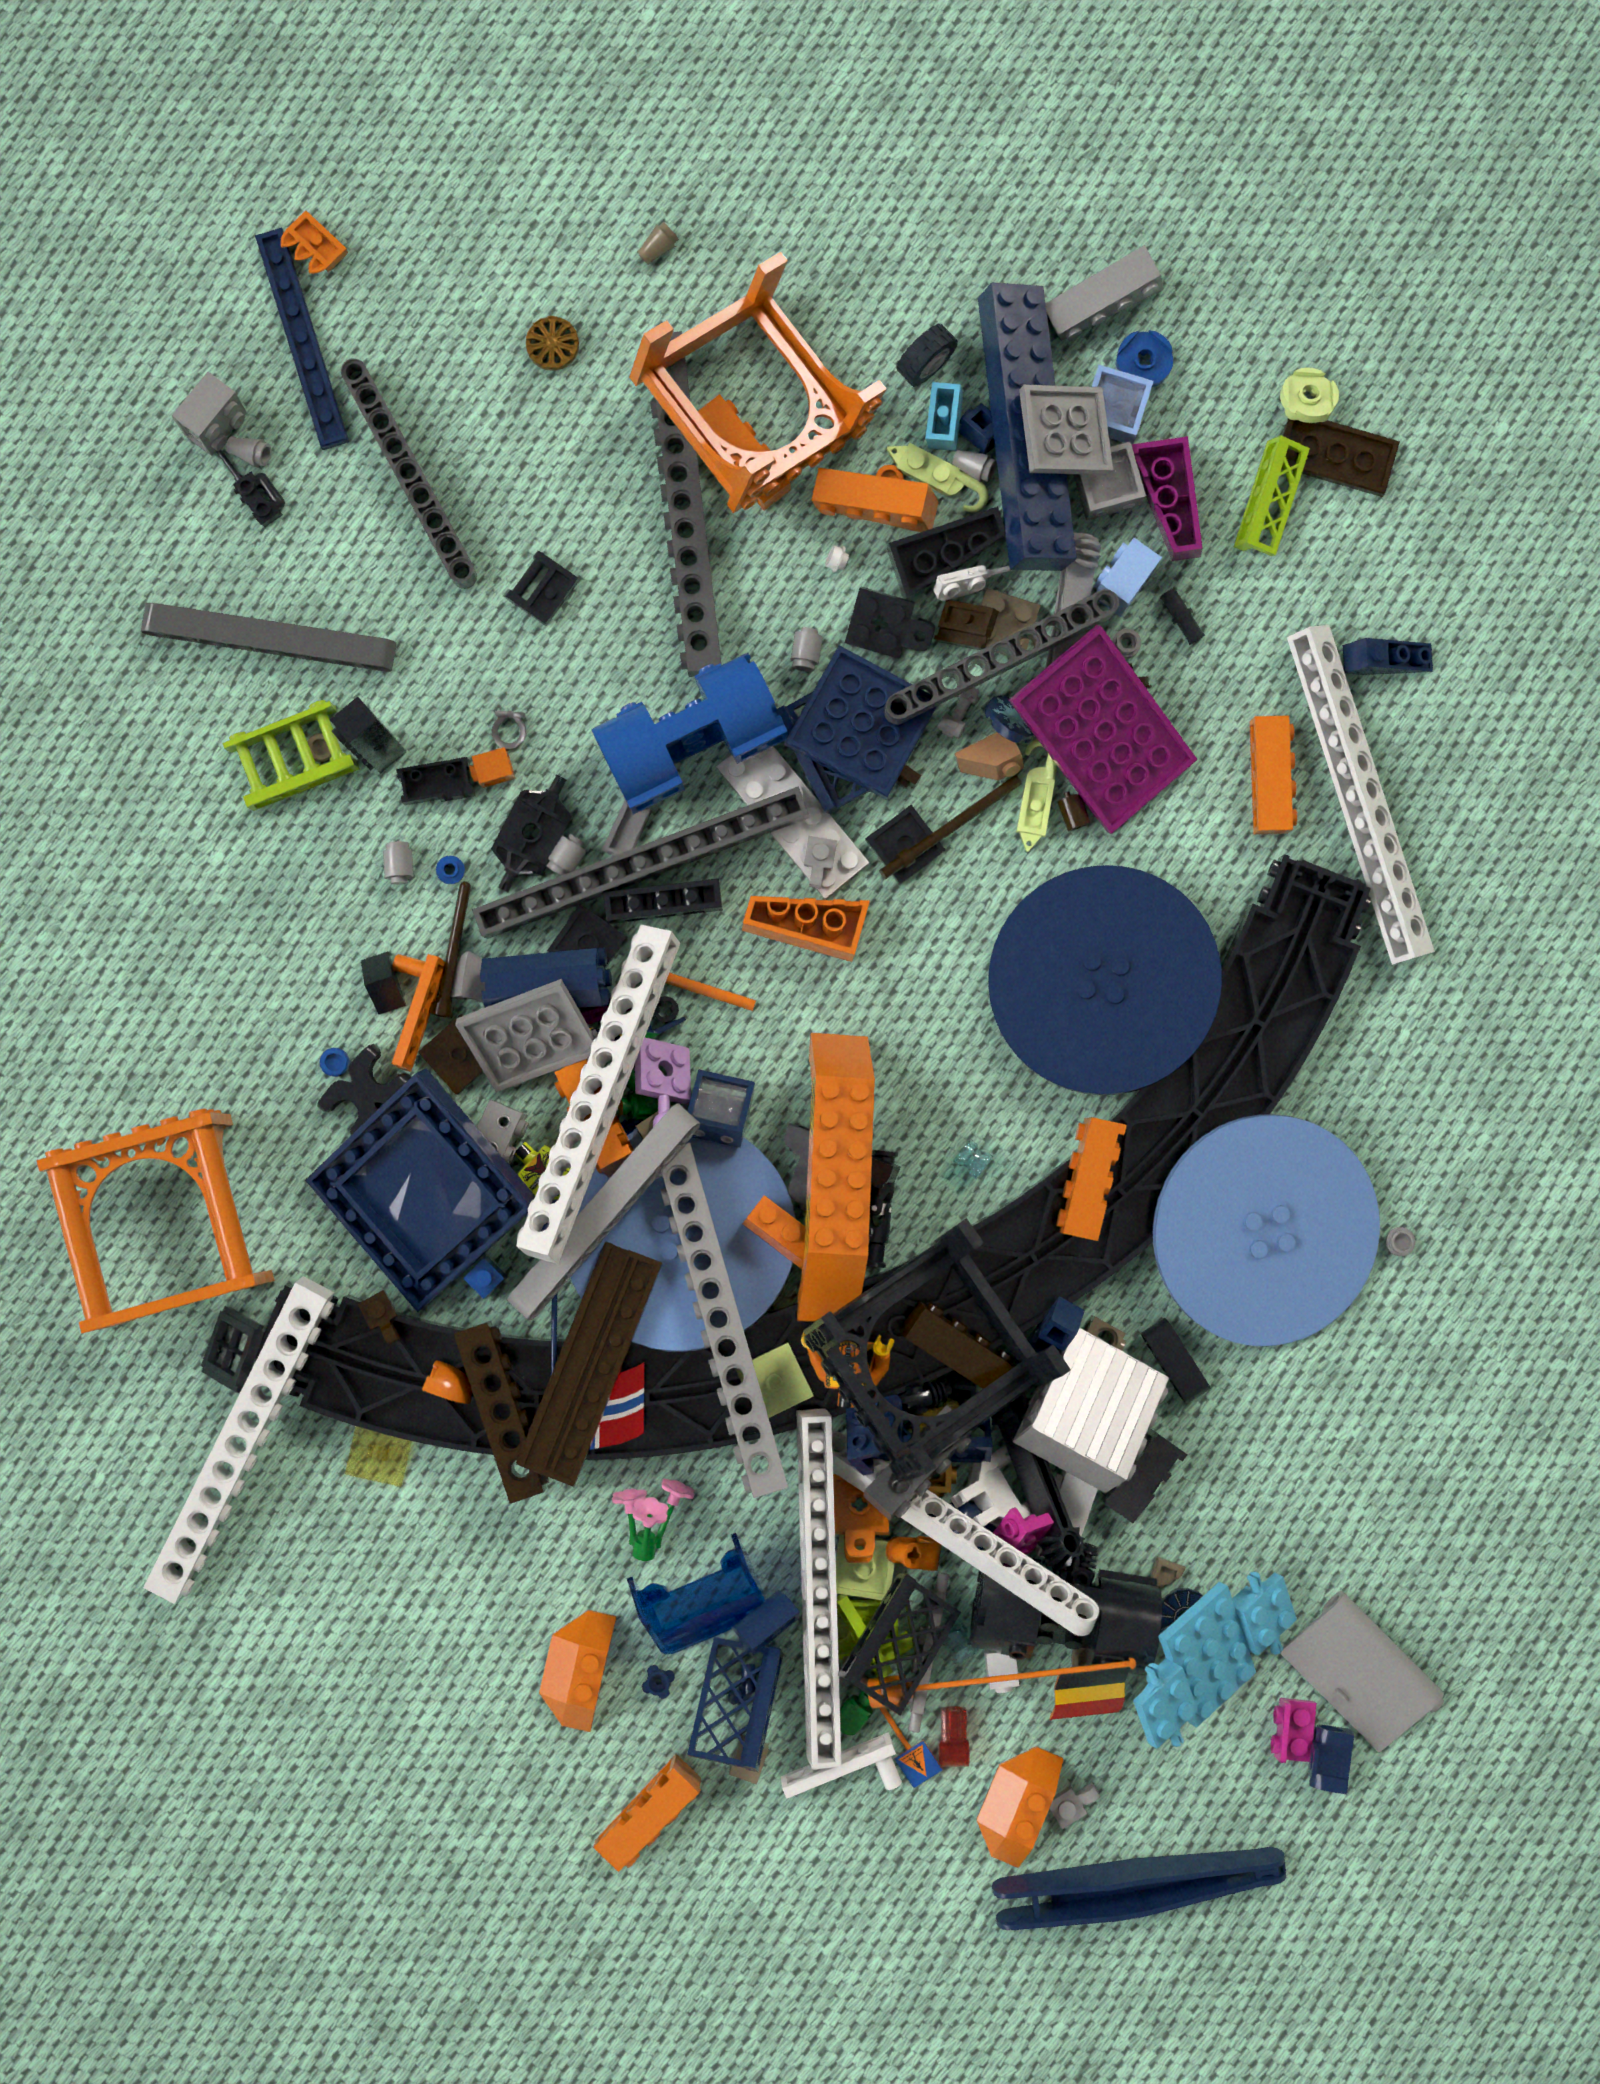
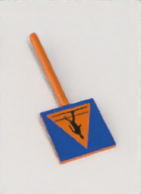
M886 1707L879 1708L906 1749V1751L894 1759L912 1787L915 1788L943 1770L925 1741L922 1740L911 1747Z

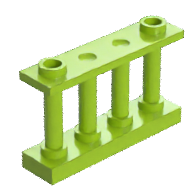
M316 701L309 705L310 709L247 734L245 732L235 733L229 737V741L222 743L224 749L230 753L238 752L250 783V794L243 796L247 808L252 811L258 810L360 770L356 758L351 754L346 755V753H342L337 737L332 733L333 727L328 715L338 711L336 706L330 701ZM315 720L319 723L331 754L330 762L321 766L315 763L301 727ZM291 730L305 766L303 773L296 776L289 774L275 739L276 735ZM264 741L278 776V779H276L277 783L268 787L262 785L248 746Z

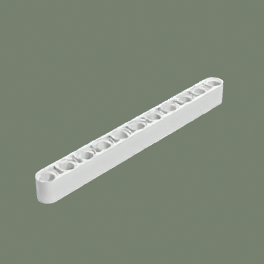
M832 1432V1449L840 1451H832L833 1472L864 1492L889 1464L882 1459H873L874 1473L863 1476L854 1466L850 1465L847 1459V1436L840 1432ZM896 1480L892 1483V1487L896 1492L903 1493L908 1490V1485L902 1480ZM929 1490L920 1497L915 1494L911 1499L912 1501H909L911 1507L901 1517L902 1519L1073 1634L1085 1636L1092 1631L1099 1614V1607L1093 1599ZM927 1514H934L936 1517H931ZM952 1530H957L961 1532V1534H956ZM977 1546L985 1548L986 1551L978 1549ZM1001 1563L1009 1564L1011 1567H1005ZM1026 1580H1032L1036 1583V1585L1030 1584ZM1052 1597L1060 1598L1062 1602H1058ZM1078 1614H1083L1088 1619H1083L1079 1617Z

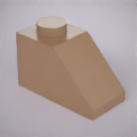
M998 732L955 753L960 772L998 781L1005 777L1014 776L1024 768L1022 753L1016 743L1004 738Z

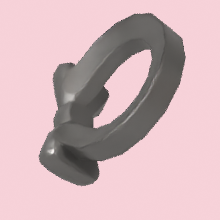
M511 710L495 711V716L498 717L492 727V737L495 743L506 749H513L521 745L526 737V726L522 720L526 716L525 713L513 712ZM506 717L514 718L520 728V736L513 743L504 742L498 734L499 726Z

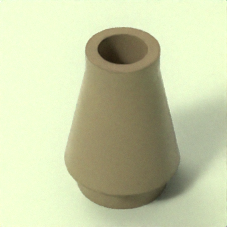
M665 222L660 226L656 224L637 253L649 265L653 260L676 247L674 244L679 239Z

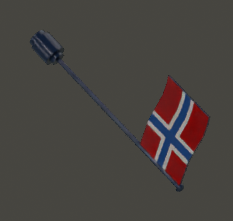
M553 1199L552 1204L557 1202L558 1199ZM549 1222L543 1225L541 1231L548 1228ZM558 1293L552 1298L551 1375L557 1362ZM644 1362L634 1368L620 1372L589 1450L622 1444L644 1433Z

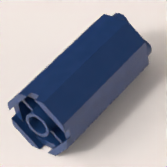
M591 948L482 959L480 981L481 983L484 982L485 991H481L484 1008L562 979L578 1009L609 1006L611 999L610 991L607 987L612 986V975L610 969H604V965H607L606 949Z

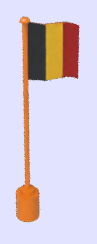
M1129 1657V1661L922 1684L918 1685L915 1691L1058 1675L1054 1686L1055 1706L1050 1715V1720L1117 1713L1122 1709L1125 1702V1681L1130 1668L1133 1670L1136 1667V1660ZM899 1675L887 1676L884 1678V1682L888 1683L899 1680ZM878 1677L868 1679L867 1687L880 1685ZM900 1684L886 1688L888 1701L896 1706L903 1696ZM881 1689L875 1690L876 1693L882 1696ZM868 1695L871 1708L885 1707Z

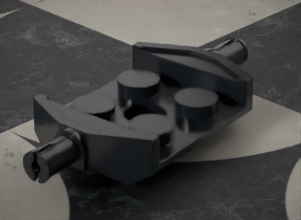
M556 774L549 790H521L491 847L493 853L504 865V871L506 872L498 886L499 889L509 893L515 878H518V876H544V871L550 861L548 859L561 836H563L569 822L573 820L571 814L559 800V794L567 781L565 778ZM528 825H536L539 828V834L533 840H528L523 836V831Z

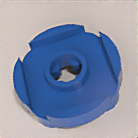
M1156 331L1133 332L1120 344L1115 363L1116 368L1119 371L1152 380V387H1156L1168 377L1173 367L1172 346L1162 334ZM1149 354L1151 356L1149 360L1151 364H1140L1138 355L1145 356Z

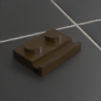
M946 600L938 624L939 631L934 636V639L941 643L982 650L986 648L987 639L991 638L999 611L991 607Z

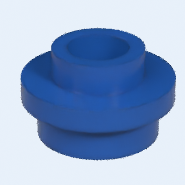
M445 856L437 863L436 874L443 883L456 884L464 877L465 866L458 857ZM448 865L455 866V872L451 875L445 872V868Z

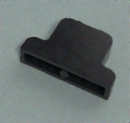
M789 1123L784 1141L789 1147V1151L800 1155L790 1182L788 1193L792 1200L798 1202L797 1207L806 1211L810 1129L800 1124ZM872 1155L871 1185L883 1189L885 1184L893 1183L898 1176L901 1166Z

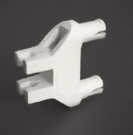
M1006 1445L992 1452L991 1462L973 1463L967 1487L950 1498L955 1508L973 1499L982 1513L975 1516L972 1520L983 1527L989 1523L997 1527L1008 1511L1014 1507L1018 1509L1023 1519L1032 1515L1028 1502L1019 1503L1000 1471V1468L1012 1462L1010 1455H1005L1008 1452Z

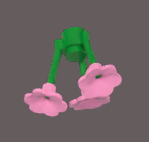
M663 1479L661 1482L662 1489L670 1492L667 1500L668 1506L665 1503H659L656 1498H646L647 1491L642 1489H625L624 1491L613 1493L612 1502L625 1505V1513L628 1514L629 1544L633 1546L632 1556L635 1559L650 1561L655 1558L656 1549L661 1548L662 1537L674 1507L678 1506L680 1498L693 1499L695 1495L693 1488L677 1480ZM635 1520L642 1521L645 1526L644 1530L639 1531L638 1534H636ZM656 1523H661L655 1536L651 1531V1527Z

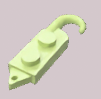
M909 443L908 446L887 447V452L896 464L897 469L902 471L904 475L918 482L928 483L932 489L945 496L958 494L964 486L976 491L979 494L978 503L973 506L964 505V511L978 512L986 506L989 499L986 486L961 471L958 467L912 443Z
M1038 739L1028 744L1025 751L1026 755H1030L1035 747H1043ZM1049 754L1046 767L1031 769L1025 779L1016 832L1020 834L1026 852H1029L1036 842L1046 835L1057 771V764ZM1026 842H1031V846H1027Z

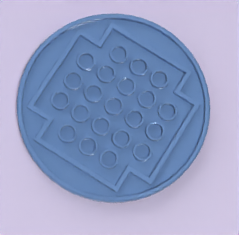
M1276 1114L1254 1115L1230 1121L1213 1129L1196 1141L1180 1157L1169 1173L1158 1198L1153 1223V1245L1158 1270L1165 1287L1180 1309L1194 1322L1216 1336L1231 1342L1252 1346H1275L1291 1343L1320 1331L1338 1318L1352 1304L1367 1281L1375 1261L1380 1235V1217L1376 1194L1369 1175L1353 1151L1334 1134L1316 1124L1303 1119Z
M637 1129L626 1133L635 1150L642 1142V1137ZM691 1137L687 1143L691 1144L742 1327L745 1332L762 1318L775 1303L789 1277L793 1262L742 1223L764 1195L795 1218L791 1198L785 1183L770 1160L745 1138H743L741 1148ZM596 1167L577 1216L609 1180L604 1173L599 1174ZM676 1171L670 1177V1181L674 1185H682L687 1180V1175L682 1171ZM663 1177L656 1178L570 1278L582 1299L605 1242L662 1262L663 1265L632 1342L647 1348L668 1352L706 1349L700 1332L706 1330L703 1318L697 1320L692 1304L698 1301L695 1290H688L684 1275L690 1273L687 1261L681 1263L676 1247L682 1244L679 1233H672L668 1217L674 1216L671 1205L665 1206L660 1190L666 1188ZM684 1199L678 1205L679 1211L684 1214L691 1213L695 1208L694 1202L690 1199ZM692 1227L686 1233V1238L691 1242H697L703 1236L702 1230L698 1227ZM705 1255L698 1256L694 1261V1266L701 1271L707 1270L711 1265L710 1258ZM712 1283L706 1284L702 1289V1294L707 1299H714L719 1294V1288ZM715 1312L710 1317V1323L716 1328H721L726 1325L727 1316L722 1312Z

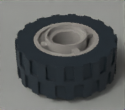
M943 324L933 325L907 348L898 361L896 369L911 386H919L932 377L949 360L958 345V340Z

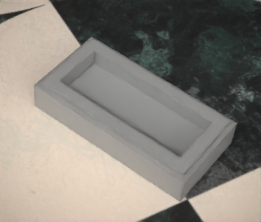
M624 800L602 851L615 856L635 848L652 810L646 808L633 815L626 800Z

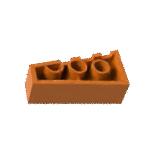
M820 467L818 468L811 499L815 507L819 509L818 511L825 515L833 516L836 513L851 519H863L917 532L933 528L939 503L928 483Z
M750 896L742 931L852 962L870 900L845 901V899L816 900V898L789 899L788 897Z
M1094 1117L1084 1118L1083 1123H1078L1075 1140H1079L1077 1152H1072L1069 1169H1073L1071 1181L1066 1180L1063 1197L1067 1198L1065 1210L1060 1209L1057 1219V1226L1061 1227L1060 1233L1098 1241L1107 1206L1104 1195L1109 1194L1113 1182V1172L1110 1171L1111 1165L1114 1166L1116 1161H1118L1121 1150L1119 1143L1116 1141L1118 1134H1125L1127 1125Z

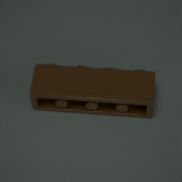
M918 1301L899 1329L904 1338L982 1389L1016 1366L1013 1363L1015 1358L1001 1348L998 1352L990 1347L992 1343L978 1333L975 1337L966 1332L968 1327L956 1318H953L952 1321L943 1317L945 1312L931 1302L927 1306Z

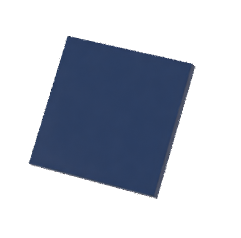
M839 645L784 745L886 800L937 706L902 724L897 725L888 722L884 715V707L888 698L913 684ZM919 690L916 692V696L921 702L931 700V695L926 691ZM901 703L890 705V709L895 715H902L906 711Z

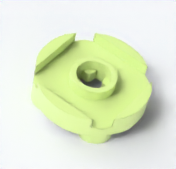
M1301 368L1294 371L1293 375L1287 377L1280 391V400L1285 408L1287 418L1306 423L1327 421L1339 400V390L1333 380L1330 383L1324 377L1326 373L1315 368ZM1306 391L1310 392L1311 396L1316 398L1308 399L1304 395Z

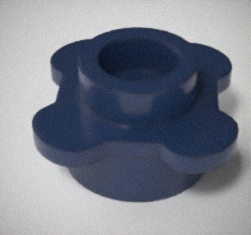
M657 1665L649 1666L647 1669L648 1677L642 1684V1690L647 1694L651 1693L652 1695L659 1696L661 1699L667 1698L670 1694V1683L675 1679L674 1672L671 1670H661ZM657 1679L661 1680L660 1684H656Z

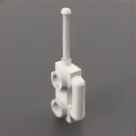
M984 565L939 575L933 591L937 599L941 601L970 595L982 590L986 586V579L992 575L1012 570H1010L1009 566L989 570Z

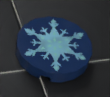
M1001 695L994 696L985 707V716L987 719L990 716L993 721L991 723L993 729L1012 742L1020 743L1021 740H1024L1025 743H1029L1035 735L1009 702L1010 698Z

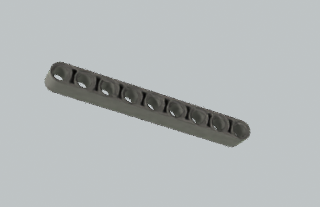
M351 358L346 360L341 367V375L450 578L461 589L472 587L477 580L476 570L369 371L359 359ZM356 371L362 372V376L359 379H350L352 373ZM366 397H376L375 401L372 404H363V401ZM380 421H389L385 429L380 430L376 428ZM394 445L403 446L398 454H390V449ZM409 469L416 470V474L411 479L403 478L405 471ZM419 495H429V499L426 503H416V499ZM439 518L443 520L439 528L432 529L429 527L433 519ZM446 544H456V549L452 553H443V548ZM459 569H470L467 577L463 579L456 577Z
M1100 590L891 695L884 707L885 718L892 724H902L1092 629L1096 625H1100L1109 620L1119 606L1118 596L1111 590ZM1097 601H1107L1110 605V611L1100 610L1097 606ZM1080 613L1084 617L1085 623H1074L1071 614ZM1047 626H1055L1059 630V636H1049L1045 628ZM1024 638L1031 640L1034 648L1032 650L1023 649L1020 646V640ZM997 651L1006 653L1008 662H997L994 658V653ZM971 664L979 665L983 671L982 675L973 676L968 671V666ZM952 677L956 681L957 687L947 689L944 687L942 679ZM919 690L928 691L931 695V700L921 702L918 700L916 692ZM901 703L906 711L902 715H895L892 713L890 705Z
M145 603L141 632L150 636L384 672H392L397 642L386 638L158 603Z

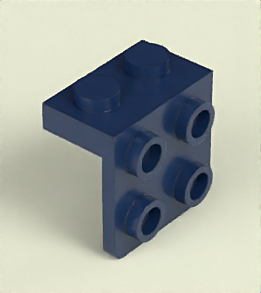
M898 1395L884 1397L893 1406L902 1410V1400ZM846 1408L847 1459L850 1465L854 1466L863 1476L874 1473L873 1456L885 1454V1452L880 1453L872 1441L873 1434L868 1427L864 1428L858 1422L855 1416L856 1409ZM886 1412L884 1418L888 1417L891 1427L894 1417L890 1412ZM903 1421L897 1429L898 1437L902 1442H904Z

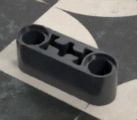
M1166 1318L1161 1319L1140 1333L1186 1405L1211 1389Z

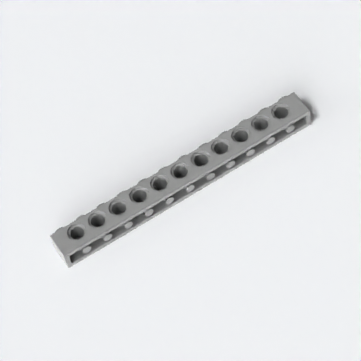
M687 1143L657 1178L663 1177L666 1188L660 1189L665 1206L671 1205L674 1215L668 1217L672 1233H679L682 1243L676 1246L681 1263L687 1261L690 1273L684 1274L688 1290H695L698 1301L692 1303L697 1320L703 1318L706 1330L700 1331L705 1348L711 1347L714 1359L708 1360L713 1377L719 1376L722 1387L717 1389L721 1406H728L730 1417L725 1418L729 1435L735 1434L738 1446L733 1447L737 1464L744 1463L747 1475L741 1476L746 1494L752 1492L753 1498L786 1489L788 1485L691 1144ZM676 1171H682L687 1175V1180L682 1185H674L670 1181L671 1175ZM690 1199L694 1202L695 1208L691 1213L684 1214L679 1211L678 1205L682 1200ZM692 1227H698L703 1232L702 1238L697 1242H691L686 1238L687 1231ZM705 1255L710 1258L711 1265L707 1270L701 1271L694 1266V1261L698 1256ZM712 1283L719 1288V1294L716 1298L707 1299L703 1296L702 1289L706 1284ZM715 1312L724 1313L727 1316L726 1325L721 1328L712 1326L710 1323L712 1314ZM729 1340L734 1343L736 1349L733 1355L724 1357L719 1353L718 1346L722 1341ZM738 1369L743 1373L744 1379L740 1385L733 1386L727 1382L726 1375L730 1370ZM739 1398H747L752 1404L751 1411L746 1415H740L735 1411L734 1404ZM747 1427H755L759 1430L760 1439L757 1443L748 1444L744 1441L742 1434ZM764 1456L768 1460V1469L764 1473L759 1474L752 1470L751 1461L754 1457Z

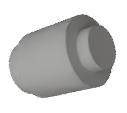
M802 627L801 631L795 632L790 658L793 661L792 668L806 672L815 671V665L819 664L823 637L818 634V630Z
M569 834L568 838L561 836L548 858L550 862L547 867L561 876L575 871L586 853V850L582 848L584 842Z
M403 841L386 843V850H383L384 878L391 880V884H407L408 879L414 877L412 849H409V843Z

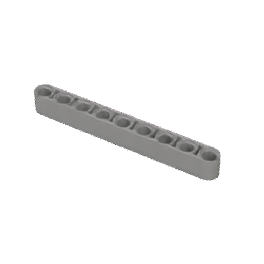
M679 1103L671 1107L576 1217L559 1264L540 1259L512 1291L507 1301L528 1321L534 1319L700 1127V1122Z

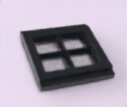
M224 1306L223 1311L219 1313L201 1364L203 1367L201 1372L232 1391L240 1393L255 1361L264 1335V1325L231 1307Z

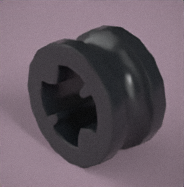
M660 997L654 1016L661 1022H672L678 1016V1004L671 997ZM662 1002L665 1005L667 1002L673 1004L671 1007L673 1014L670 1017H667V1014H665V1017L659 1015L661 1009L658 1006Z

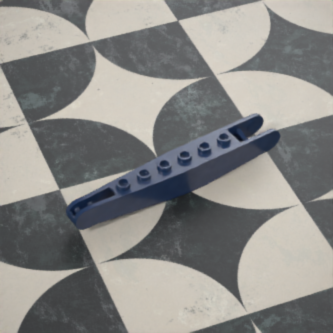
M1265 1847L1250 1850L1133 1858L999 1878L992 1883V1893L1001 1899L1032 1898V1905L1003 1909L996 1915V1924L999 1928L1003 1930H1023L1118 1922L1146 1917L1262 1886L1276 1885L1285 1881L1287 1877L1284 1852L1278 1848ZM1051 1895L1052 1902L1039 1904L1038 1896Z

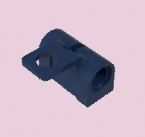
M1317 1725L1315 1741L1311 1745L1308 1767L1309 1785L1311 1787L1347 1795L1354 1743L1352 1729Z

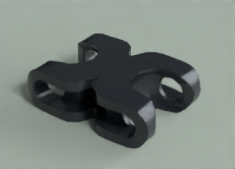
M375 1044L365 1047L350 1063L348 1072L352 1081H335L317 1103V1107L323 1112L333 1111L344 1101L354 1103L358 1109V1118L350 1129L351 1135L380 1108V1103L384 1104L411 1078L409 1074L402 1073L388 1084L378 1083L373 1077V1067L381 1057V1051Z

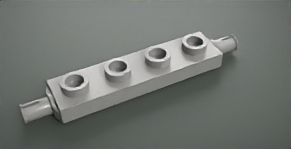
M938 1572L935 1589L931 1592L945 1601L950 1575ZM930 1600L931 1606H932V1605H936L935 1602H933L932 1600ZM943 1608L932 1610L935 1627L941 1624ZM927 1611L922 1612V1614L927 1616ZM928 1616L926 1617L925 1627L920 1626L919 1630L930 1628ZM931 1632L917 1636L918 1644L921 1645L920 1652L930 1650L933 1645ZM914 1658L911 1673L916 1674L918 1667L916 1658ZM933 1661L919 1685L929 1684ZM928 1690L915 1691L913 1698L909 1700L911 1717L908 1730L911 1732H920L922 1716L925 1714L924 1708Z

